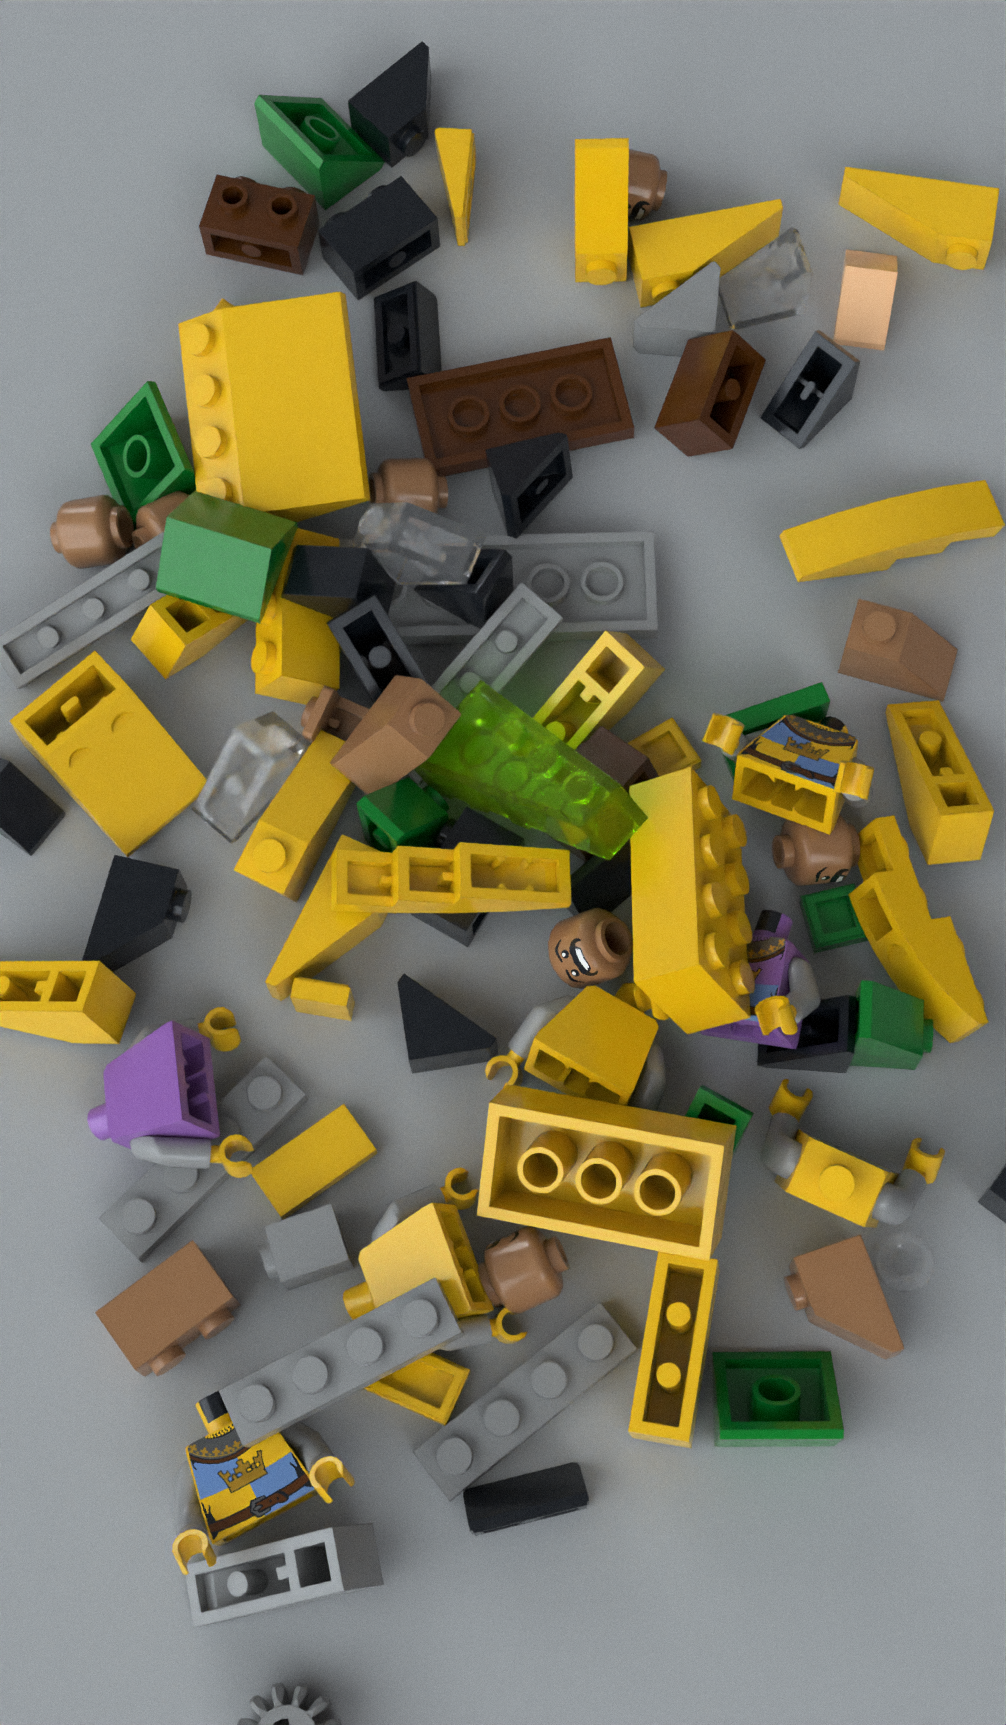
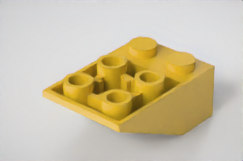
M96 651L88 655L10 720L22 744L127 858L211 788L208 780L133 690Z

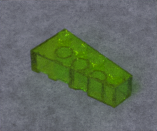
M482 680L456 706L461 716L429 759L414 769L430 787L445 798L452 800L454 797L467 802L471 808L488 814L491 811L509 818L513 824L528 830L532 827L546 832L557 841L609 861L648 819L620 783Z

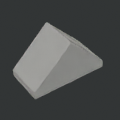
M715 261L704 267L634 319L633 347L639 354L682 357L689 339L715 334L721 267Z

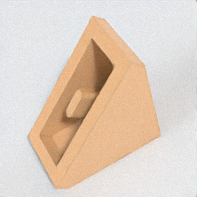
M846 249L833 341L838 345L884 351L898 274L897 256Z

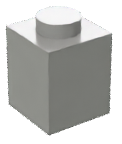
M332 1204L264 1226L269 1243L260 1245L259 1250L269 1280L279 1277L280 1282L287 1291L354 1269L338 1216Z

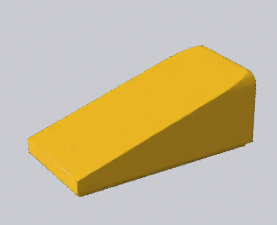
M436 128L437 158L458 246H465V242L468 243L476 170L475 135L472 133V129Z

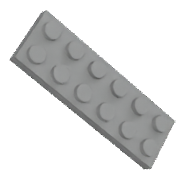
M654 531L522 534L517 539L508 535L339 539V547L368 548L396 585L388 617L405 645L469 643L480 630L424 599L413 590L442 547L506 550L512 556L514 590L522 582L563 617V621L546 641L598 640L605 630L627 633L632 639L658 637Z

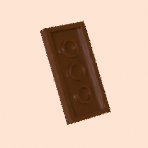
M611 337L407 378L409 396L423 457L433 463L437 476H450L488 468L485 449L557 432L567 435L569 451L634 438V424Z

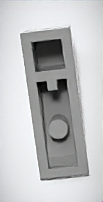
M373 1523L330 1527L217 1557L216 1564L212 1567L208 1566L206 1560L187 1564L189 1574L185 1575L193 1627L315 1602L384 1585Z

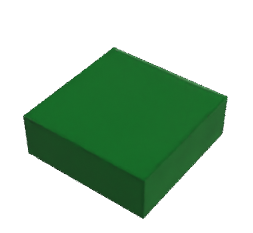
M855 883L800 896L799 904L814 954L868 941L848 896L849 893L856 889Z

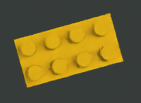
M692 767L629 786L634 983L686 1034L751 1018L749 994L755 990V980L747 960V944L752 941V929L745 913L744 895L749 893L750 887L748 875L742 865L741 847L746 846L747 835L741 818L737 814L729 812L721 802L716 789L712 785L707 786Z
M507 1084L489 1102L477 1216L710 1261L722 1238L736 1125Z

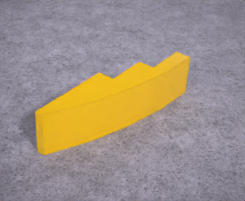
M986 480L927 489L840 511L783 530L779 537L797 582L888 570L897 559L942 553L951 542L993 537L1005 526V523Z
M459 842L454 849L397 846L393 853L336 849L332 855V911L478 913L568 908L571 905L570 850Z

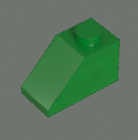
M409 777L369 793L356 803L365 841L372 848L381 852L393 853L397 846L434 848L442 827L449 820L447 813L449 806L443 797L429 785L421 789Z
M861 980L854 995L856 997L855 1054L849 1066L915 1070L923 1057V1053H931L933 1045V1019L924 1018V1000L875 981Z

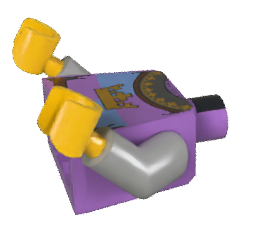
M762 910L752 934V941L747 944V960L755 980V990L749 994L751 1018L699 1031L702 1035L796 1049L802 1020L819 1007L821 997L812 965L796 946L787 940L793 924L792 919L774 910ZM637 985L634 987L636 1007L639 1011L644 1013L652 1008L653 1016L656 1019H669V1016Z
M216 1007L206 1015L204 1022L197 1023L195 1018L177 1021L171 1020L144 1027L126 1052L107 1064L103 1072L105 1103L91 1109L87 1117L89 1128L95 1137L100 1140L111 1138L112 1142L131 1149L134 1156L138 1159L167 1167L209 1169L210 1163H222L227 1173L233 1177L243 1178L253 1172L251 1163L246 1161H230V1157L236 1151H254L251 1142L246 1137L234 1134L225 1138L220 1145H211V1140L220 1136L210 1043L213 1048L223 1052L231 1051L239 1046L241 1043L238 1029L230 1028L236 1025L234 1014L225 1007Z

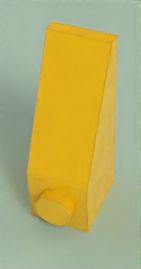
M629 138L575 139V282L607 285L612 282L626 281Z
M845 167L838 205L932 263L945 264L958 270L971 268L984 270L993 239L1000 188Z
M781 199L629 227L628 259L640 307L655 305L713 261L721 267L720 277H722L779 236L783 212Z
M166 595L150 604L131 637V641L166 680L203 657L248 620Z
M605 630L502 756L533 786L540 790L545 783L551 781L571 760L577 747L584 741L589 740L600 726L609 731L647 692L665 668L627 633Z
M940 701L887 704L885 714L909 826L927 865L981 860L994 809Z
M323 730L319 732L316 739L311 743L260 817L234 871L297 903L356 786L330 764L346 741Z
M341 835L265 980L271 997L280 1001L284 1000L291 994L294 978L304 977L312 979L382 926L388 913L332 911V855L335 850L381 851L348 836Z
M0 961V1027L70 1043L120 1044L136 993L101 961Z

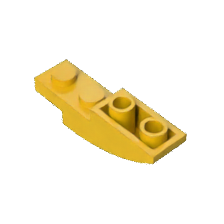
M895 816L875 818L858 833L860 857L857 865L863 883L849 893L848 896L873 951L901 992L923 999L924 1018L933 1019V1028L949 1043L959 1042L989 1023L984 1011L982 995L975 986L965 958L963 942L957 936L951 916L931 919L925 892L919 886L909 858L908 844L900 833Z

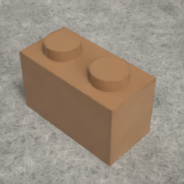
M192 1240L98 1309L95 1314L135 1371L146 1377L152 1371L156 1376H160L179 1364L186 1356L183 1348L200 1335H203L205 1340L227 1328L235 1319L231 1312L241 1305L202 1250Z

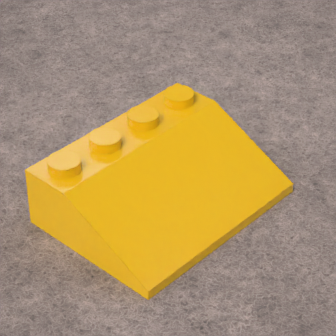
M333 292L220 308L178 323L196 491L295 522L371 500L346 294Z

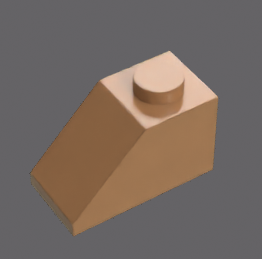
M858 599L838 673L943 702L958 649L913 613Z
M395 675L331 760L330 764L365 794L372 793L396 783L429 759L461 716V713L424 680Z
M861 1234L793 1257L788 1266L791 1275L784 1277V1283L795 1311L804 1309L809 1323L885 1360L897 1356L905 1349Z

